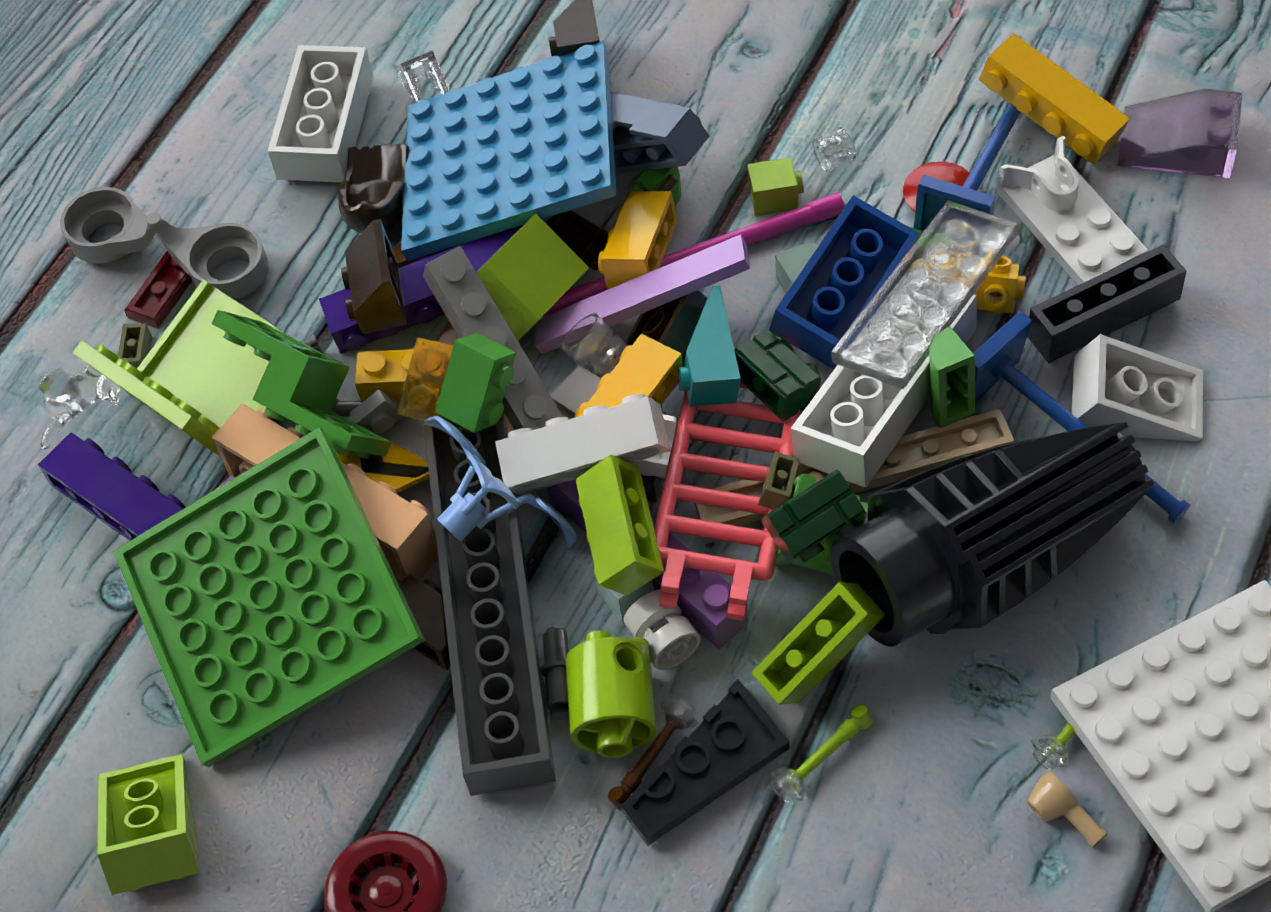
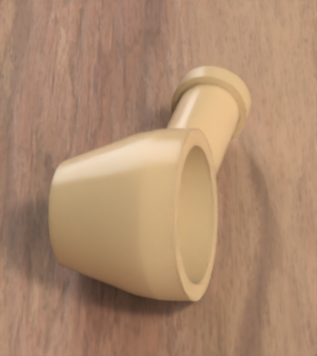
M1047 771L1039 778L1026 802L1041 820L1049 822L1065 816L1088 840L1087 844L1091 848L1108 834L1104 828L1101 829L1079 806L1074 795L1054 774Z

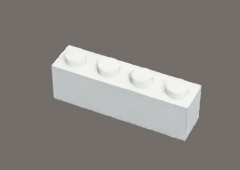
M634 394L621 400L622 404L607 408V406L600 405L587 408L583 411V416L572 419L568 417L550 419L545 422L546 427L536 430L530 428L513 430L508 433V438L495 441L503 483L511 492L522 495L528 490L536 491L576 479L609 455H614L632 463L670 452L671 449L661 405L649 396Z

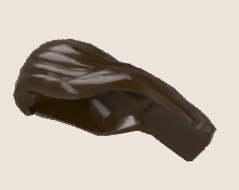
M374 145L371 149L368 146H363L360 150L356 147L349 148L346 174L343 182L338 185V202L341 217L352 230L362 233L372 221L381 219L386 230L397 221L402 208L405 163L409 155L408 145Z

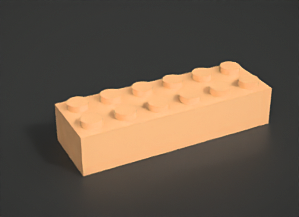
M242 404L212 436V439L229 476L237 477L304 436L292 427L285 429L278 425L274 418L264 413V410L259 409L255 411ZM341 462L397 582L401 583L408 574L421 580L438 560L436 532L433 530L429 511L415 500L408 502L401 498L389 484L383 481L376 483L369 479L365 472L353 463L346 465Z

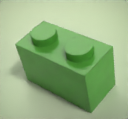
M479 333L456 339L435 413L473 433L495 425L501 418L504 410L502 401L506 387L514 376L513 363L516 352Z

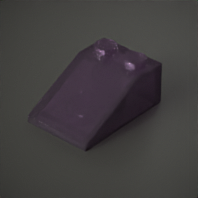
M1201 89L1125 106L1124 114L1130 120L1121 135L1117 166L1231 178L1238 148L1242 92Z

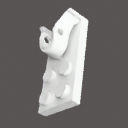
M1061 136L1056 141L1055 155L1028 168L1007 164L999 168L997 193L1073 281L1080 285L1148 252V249L1076 171L1069 160L1064 157L1066 137Z

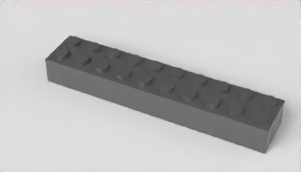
M504 411L495 425L475 433L435 412L422 414L423 424L428 418L439 416L454 425L480 453L486 462L484 465L491 471L492 476L503 482L495 441L508 438ZM424 425L463 777L471 796L556 781L519 508H514L493 519L482 529L476 526L460 542L437 518L453 503L450 498L457 492L470 464L466 460L467 456L461 444L455 438L438 428ZM476 472L463 497L468 492L475 496L482 488ZM488 492L480 501L486 508L481 516L509 502L496 493Z

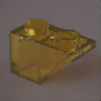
M417 337L397 410L398 415L426 421L433 416L441 417L435 411L454 345Z

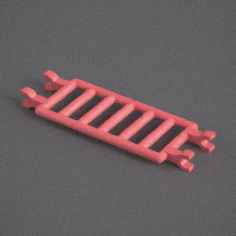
M740 382L739 388L748 389L743 383ZM684 392L654 524L662 564H666L661 584L660 607L676 609L685 567L734 576L727 618L744 621L751 579L768 581L774 574L778 551L775 540L766 528L763 531L676 516L674 511L677 500L766 515L773 511V509L758 505L760 497L681 484L683 470L686 469L764 483L768 467L689 454L687 452L690 439L769 453L776 451L794 457L791 427L802 414L801 410L783 422L766 405L743 401L730 404L689 407L687 392ZM700 410L783 424L781 438L694 424L696 411ZM671 531L761 547L759 561L755 563L668 548L669 533Z

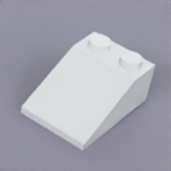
M1099 334L1074 355L1072 414L1088 427L1127 422L1128 427L1120 431L1124 436L1133 435L1136 438L1198 442L1203 439V370Z

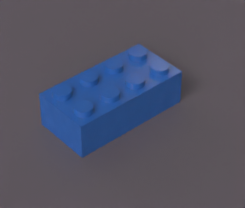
M853 195L776 308L769 330L779 338L787 340L791 345L830 368L835 369L910 258L920 233Z

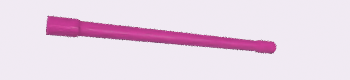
M837 192L811 201L803 207L664 256L660 268L740 234L745 240L746 245L749 246L808 224H816L839 216L845 208L843 199ZM605 277L567 290L544 316L608 290Z

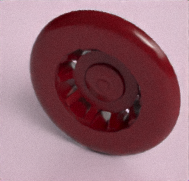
M400 831L372 833L350 844L334 861L327 875L324 887L326 912H357V909L364 908L366 911L360 912H441L447 893L446 871L437 852L421 838ZM395 863L402 864V868L394 867ZM385 864V867L375 869L376 866ZM367 872L370 873V874L365 878L364 881L361 880V878H362ZM412 872H415L416 874L413 880H411L409 876ZM355 890H360L359 897L354 895Z

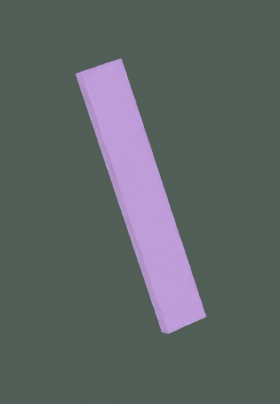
M740 234L543 316L534 325L535 346L541 354L547 353L749 270L750 263L746 242Z

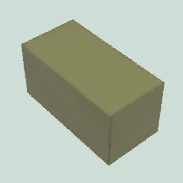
M146 323L123 324L118 356L136 369L151 349L152 335Z
M776 451L774 452L767 468L758 505L774 510L790 499L799 459Z

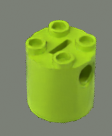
M604 630L588 633L586 635V642L572 648L565 658L571 740L580 749L593 752L602 757H624L630 754L632 750L650 743L657 735L649 643L644 638L612 637L610 632Z

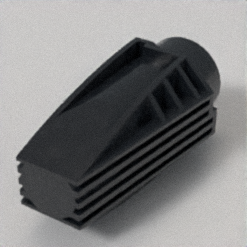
M1127 422L1083 428L991 448L930 468L868 496L867 522L836 538L832 543L830 551L831 567L836 584L839 582L858 584L886 614L870 630L868 635L882 645L894 647L924 630H927L930 634H944L951 629L981 628L1030 597L1077 561L1104 537L1154 484L1152 479L1145 480V473L1148 472L1146 464H1142L1140 459L1142 455L1139 449L1135 450L1132 445L1135 442L1133 435L1124 436L1120 433V431L1128 427Z

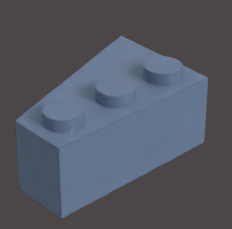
M611 92L616 173L686 166L710 137L702 126L700 118L689 107Z

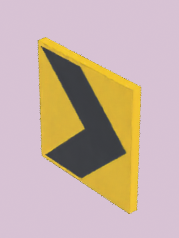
M391 441L392 444L386 457L370 454L369 458L365 459L349 452L348 456L337 453L342 463L357 465L365 472L369 479L376 483L383 481L394 488L397 493L430 478L428 461Z

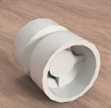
M655 590L634 602L625 613L623 620L634 638H644L648 641L650 660L654 667L658 670H667L679 665L690 657L698 648L701 638L688 618L681 616V609L678 605L676 609L659 606L662 591Z

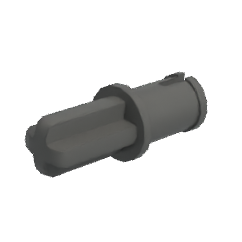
M551 627L542 635L545 665L541 667V674L546 677L547 709H550L552 712L569 711L565 660L569 652L568 638L564 628Z

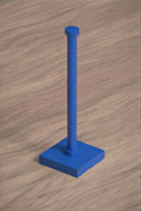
M1010 103L1007 106L963 186L923 174L917 188L914 218L915 229L953 240L955 243L952 251L965 252L973 258L984 260L989 250L996 196L977 190L1021 113L1015 106Z
M1021 311L973 353L975 355V402L997 381L1003 378L1067 431L1089 428L1014 367L1020 361L1032 320ZM1145 473V480L1152 479ZM1153 480V486L1145 495L1169 514L1168 519L1175 524L1183 517L1191 505L1184 499L1180 502Z

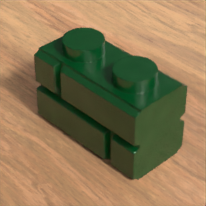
M768 329L754 336L752 340L748 339L737 345L734 349L741 378L740 382L783 422L796 415L799 410H805L820 389L821 377L817 368L811 363L802 361L794 353L791 344L787 340L778 339Z
M835 470L766 514L761 520L787 561L791 562L795 558L800 557L802 562L805 563L825 550L821 544L823 540L833 534L838 538L859 527L860 525L856 519L866 512L856 495L851 491L841 472Z

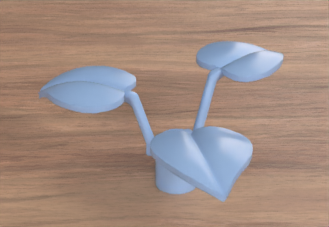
M439 416L430 417L424 422L423 425L438 428L455 438L461 444L467 456L466 460L470 464L457 492L450 498L453 503L437 518L460 542L476 526L482 529L493 519L527 503L544 511L553 520L565 538L567 549L574 545L577 535L565 517L530 490L525 492L524 495L515 498L501 480L492 476L491 471L484 465L486 462L480 453L454 425ZM476 472L482 488L475 496L468 492L463 497ZM488 492L496 493L509 502L481 516L486 508L480 501Z

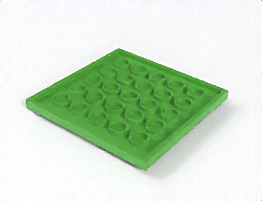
M321 427L113 551L201 765L207 767L214 765L425 641L327 432Z

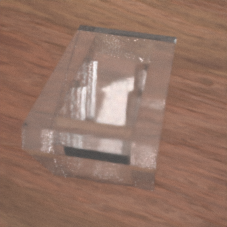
M433 50L394 65L395 72L414 103L450 91Z

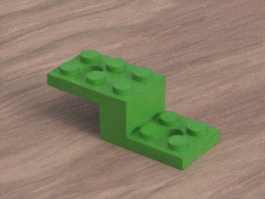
M217 310L212 325L225 331L224 339L243 347L248 344L255 348L253 354L269 361L252 399L266 407L264 411L266 415L282 422H287V419L297 423L295 430L303 435H307L321 427L327 432L335 451L342 455L348 456L349 452L365 459H368L370 454L386 457L392 444L391 441L331 410L348 373L349 366L262 321Z

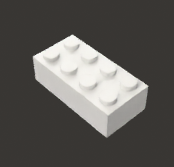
M298 45L267 151L277 180L343 182L347 169L349 148L356 147L374 78L366 47Z

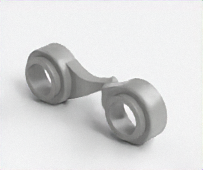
M99 187L85 191L71 200L61 215V230L70 249L79 259L86 262L109 263L117 261L128 253L146 249L157 234L173 259L192 278L196 288L204 279L227 296L236 300L255 291L262 284L268 273V258L261 239L250 227L239 223H222L198 228L174 227L161 219L158 213L145 215L126 192L117 188ZM120 224L124 226L118 235L107 241L89 242L91 234L103 225ZM244 260L249 263L247 270L235 278L222 281L212 277L214 271L227 261Z

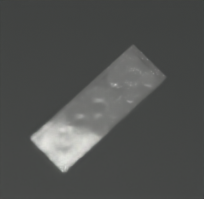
M948 200L831 351L832 362L904 390L929 356V347L934 337L942 330L951 326L1017 236L1018 223Z

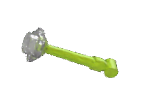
M865 705L853 708L851 711L852 718L843 722L838 727V731L797 770L782 767L771 772L775 779L771 782V786L782 800L788 803L792 800L794 802L803 801L807 797L804 778L844 742L850 741L859 732V729H867L873 724L872 717Z
M1067 723L1057 737L1044 735L1031 740L1035 748L1033 757L1042 767L1054 770L1055 768H1067L1069 766L1070 760L1067 756L1065 744L1075 734L1072 725Z

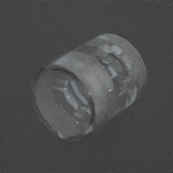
M592 313L581 319L571 328L562 341L561 348L577 365L584 364L583 368L602 378L606 373L610 374L616 367L623 350L628 344L619 335L612 336V328L597 313Z

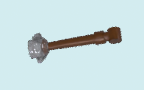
M676 697L673 701L662 702L661 709L664 712V718L667 723L631 772H627L620 782L621 786L613 787L609 791L608 799L618 810L622 811L621 805L642 783L641 779L675 729L694 728L698 725L699 722L694 718L697 713L696 709L684 699Z

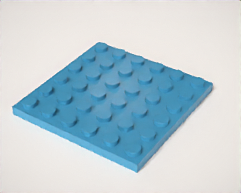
M604 41L593 45H584L568 54L551 56L544 61L526 67H518L511 72L493 78H485L478 83L460 89H452L445 94L430 99H422L408 106L406 145L409 146V155L405 163L401 252L407 261L524 225L535 213L543 219L616 196L609 51Z

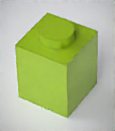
M791 157L747 164L749 191L755 216L798 208V194L804 193V185L801 171L794 172Z

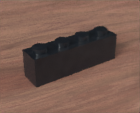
M1163 244L1030 308L1029 318L1032 320L1027 337L1049 364L1086 346L1099 334L1106 336L1180 300L1187 271Z

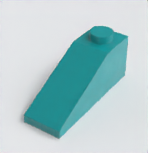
M712 286L686 350L685 365L678 368L680 391L687 392L689 407L737 403L741 378L720 286Z

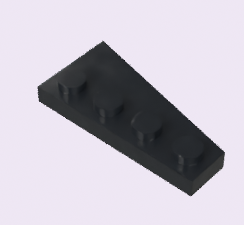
M737 679L728 689V694L717 706L714 704L703 716L702 723L689 737L685 736L674 748L675 752L662 766L658 765L621 805L622 813L645 844L649 846L789 750L790 742L740 680Z

